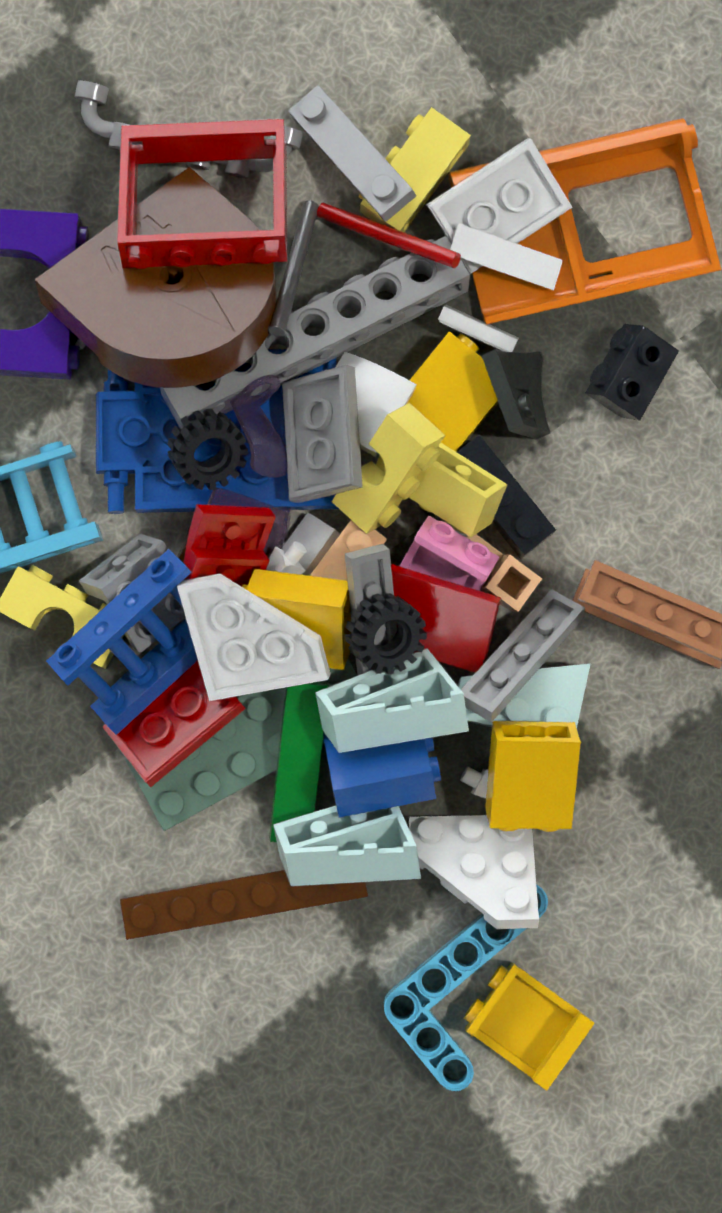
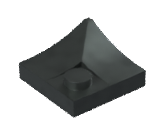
M495 349L483 355L482 359L509 431L533 439H539L550 434L542 397V352L514 353Z

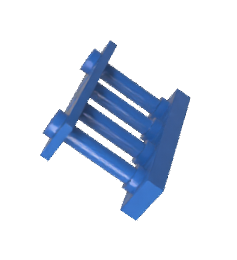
M170 549L155 559L142 574L46 660L67 686L78 677L98 697L90 707L115 735L125 728L198 660L186 618L175 629L170 631L151 610L169 593L182 606L177 586L191 571ZM138 621L159 642L142 659L121 638ZM107 649L129 670L111 687L90 666Z

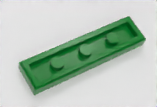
M313 682L286 687L269 832L270 842H277L273 824L313 813L315 810L324 732L322 730L315 692L328 688L329 685L327 683Z

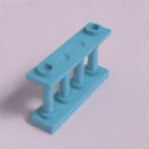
M62 441L50 443L39 448L41 454L0 466V481L11 479L28 536L25 537V544L11 548L10 543H5L0 528V573L103 541L99 525L95 521L88 523L87 518H82L64 462L77 457L75 449L70 444L64 446ZM47 466L50 468L67 522L63 525L65 531L49 535L48 530H43L26 476L28 472Z

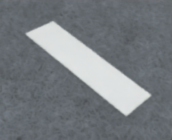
M459 223L450 250L460 253L462 259L551 290L555 288L563 261Z

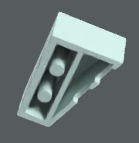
M428 648L424 649L422 653L412 654L417 660L413 664L406 660L404 664L407 669L401 672L395 667L394 674L389 675L383 671L379 674L371 670L315 692L322 730L339 753L467 732L469 729L464 693Z
M590 664L538 669L493 721L575 722L577 728ZM463 676L459 679L458 687L460 690L472 676ZM466 708L467 722L492 727L490 721Z
M335 805L273 824L279 856L291 886L421 879L417 846L399 806L339 818Z

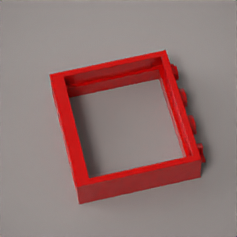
M284 119L122 125L117 236L122 268L145 269L148 267L164 266L188 267L190 265L214 264L226 266L239 263L269 264L272 262H287V150ZM265 136H276V139H265ZM142 141L140 145H133V142ZM273 159V230L136 235L138 164Z

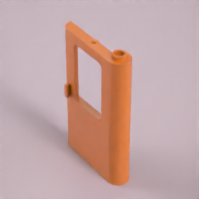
M681 118L539 151L568 201V194L573 189L664 168L673 169L677 176L692 238L676 244L590 263L583 256L572 209H569L517 243L563 260L554 290L485 266L472 273L484 323L488 325L721 271L692 159V149L698 147L694 125H687L685 119ZM489 163L449 172L450 187H454Z

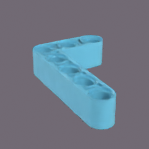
M536 884L539 896L538 914L540 918L547 909L548 898L545 891ZM483 913L395 985L386 994L383 1002L384 1012L389 1022L438 1082L451 1091H461L468 1087L474 1075L473 1065L467 1054L430 1009L527 929H507V932L502 937L492 938L486 933L485 926L487 921L484 919ZM462 942L472 943L476 947V957L469 964H461L454 959V950ZM430 969L441 970L445 974L443 986L438 990H429L424 987L422 977L426 971ZM399 995L408 996L414 1003L411 1013L402 1017L395 1015L390 1009L391 1001ZM427 1027L436 1029L440 1034V1039L436 1046L432 1048L421 1047L416 1040L420 1030ZM455 1059L462 1061L466 1065V1071L462 1078L450 1080L444 1076L443 1068L447 1062Z

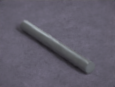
M311 200L303 203L269 332L277 337L284 336L317 216L319 205Z

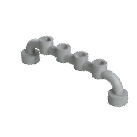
M78 81L74 97L82 101L81 115L85 125L93 133L110 138L109 147L121 150V126L129 124L105 121L97 113V105H106L109 88L89 81ZM285 126L288 159L291 149H300L303 132ZM270 136L269 139H276V136ZM142 141L133 142V144L140 145ZM273 159L212 161L225 164L226 174L245 179L248 178L250 170L255 172L273 171ZM211 161L186 162V164L209 170Z

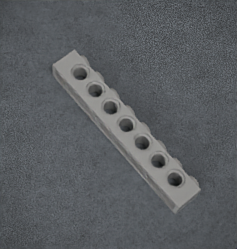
M447 236L436 241L434 239L426 240L450 249L452 245ZM410 253L402 258H390L383 262L378 270L366 276L363 274L356 275L346 281L342 288L330 294L328 292L320 293L310 299L306 306L294 312L291 310L285 335L277 337L269 332L261 347L246 361V363L252 366L248 371L236 372L233 370L220 378L212 380L215 386L207 391L197 389L196 385L179 388L160 387L161 395L180 429L184 427L180 420L185 416L190 421L194 420L192 413L199 410L204 417L206 409H213L216 414L219 411L225 414L281 386L283 382L293 380L343 355L344 352H349L468 292L470 274L461 259L459 265L454 269L414 253ZM415 274H424L430 279L426 282H416L411 277ZM387 291L392 293L394 297L390 300H381L375 295L379 292ZM345 309H353L359 314L353 318H345L339 313ZM313 326L323 330L318 336H309L304 333L307 328ZM281 344L288 348L282 354H273L268 351L271 346Z

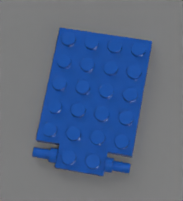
M268 349L273 354H282L287 350ZM336 358L297 378L335 368L337 366ZM245 362L234 371L246 372L252 366ZM108 369V380L104 382V392L96 393V474H104V486L108 487L109 514L124 513V487L128 486V474H135L136 513L195 512L197 504L266 507L271 510L339 508L331 502L336 494L301 503L289 501L282 385L225 413L247 441L244 444L248 448V455H242L247 462L244 468L236 467L240 473L236 479L231 475L226 477L229 484L225 487L218 481L216 482V490H209L205 484L203 490L196 489L193 483L190 486L184 481L168 456L167 451L171 450L167 445L168 439H176L171 431L174 426L180 427L161 395L160 387L147 386L135 382V391H128V382ZM213 381L196 385V388L207 391L212 389L215 383ZM210 438L203 441L194 452L195 460L203 462L213 458L221 448V440Z

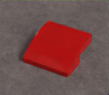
M197 504L188 534L184 564L191 573L184 580L222 574L241 587L243 584L248 585L254 569L266 570L270 561L264 552V548L276 518L272 510L266 507Z

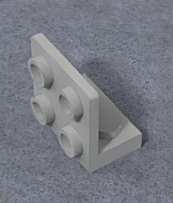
M139 534L80 579L79 582L86 594L104 600L108 605L142 574L155 559L166 552L168 548L162 540ZM171 593L167 594L151 609L169 629L186 617L183 607ZM140 621L125 633L133 649L138 652L144 651L156 641L155 637Z

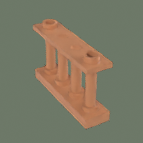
M596 560L593 562L590 570L585 569L572 601L585 607L586 613L712 667L721 668V613Z

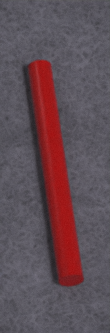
M324 202L317 209L318 218L454 269L460 263L461 254Z

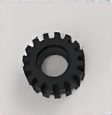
M206 409L204 417L199 410L192 412L194 420L190 421L185 416L180 420L184 427L180 429L174 426L171 431L176 439H168L167 445L171 449L167 451L168 456L175 469L190 486L193 483L196 489L203 490L205 484L209 490H216V482L219 481L225 487L229 484L226 477L231 475L236 479L240 475L236 467L244 468L247 461L242 455H248V448L244 444L247 441L230 418L228 419L224 413L219 411L216 414L213 409ZM210 438L221 440V448L213 458L203 462L195 460L194 452L203 441Z
M385 593L384 597L380 594L372 595L373 603L364 599L360 602L364 609L359 612L354 608L351 612V615L356 620L355 622L347 621L346 629L351 632V634L345 635L346 642L351 645L348 648L357 659L376 673L381 674L383 671L387 675L394 674V667L401 672L407 669L404 664L406 660L411 664L417 660L412 655L414 651L422 653L425 647L419 642V640L427 639V632L422 629L426 626L425 621L420 617L421 614L399 596L395 597L391 593ZM388 621H396L398 628L393 639L384 646H375L374 639L379 628Z

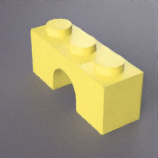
M410 403L387 414L369 442V445L382 457L386 472L382 471L372 461L361 467L363 488L338 493L331 502L366 534L379 526L389 527L401 513V509L398 508L401 501L410 497L420 485L417 477L421 471L427 470L438 458L440 452L436 449L446 435Z
M31 565L28 571L18 566L0 597V612L30 629L36 630L41 619L48 612L65 610L71 615L74 622L73 637L107 606L102 603L98 610L85 603L89 595L67 584L65 589L61 590L50 584L53 576L34 565ZM107 649L93 663L106 669L114 654Z

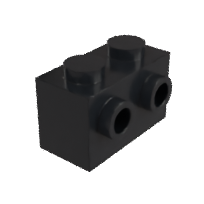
M624 324L611 338L610 349L603 362L593 370L590 376L591 383L585 394L622 418L640 421L679 350L644 325Z

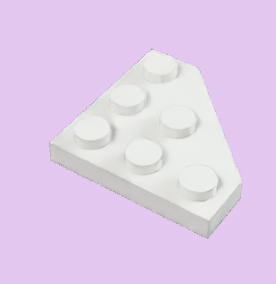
M222 574L183 580L178 584V592L209 701L329 679L331 673L319 634Z
M487 815L409 817V830L417 846L419 867L422 870L426 868L441 880V885L463 903L469 902L484 914V919L496 929L538 928L539 914L532 829L502 831L498 828H490Z

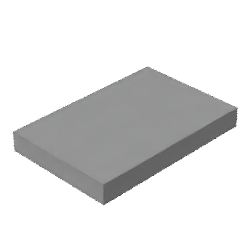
M343 365L283 382L289 501L301 503L363 488L355 367Z

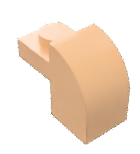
M477 534L473 537L466 535V538L483 544L490 552L499 556L497 563L480 591L501 597L500 605L513 612H519L542 578L510 554H502Z

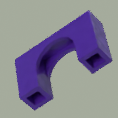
M0 209V257L32 259L42 263L49 269L88 241V226H82V221L77 213ZM51 312L39 323L29 328L20 330L0 329V375L71 380L72 369L78 370L80 346L74 345V333Z

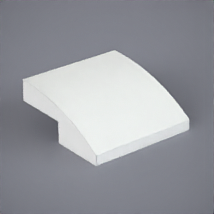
M344 352L336 367L343 365L355 367L360 449L376 457L378 452L369 445V442L387 414L408 403L417 384L378 364Z

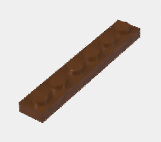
M285 870L122 898L120 899L126 940L359 899L368 897L366 882L291 886Z

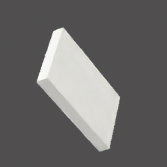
M527 138L426 204L451 244L458 223L517 244L573 208L531 138ZM461 258L470 274L482 267L480 264Z

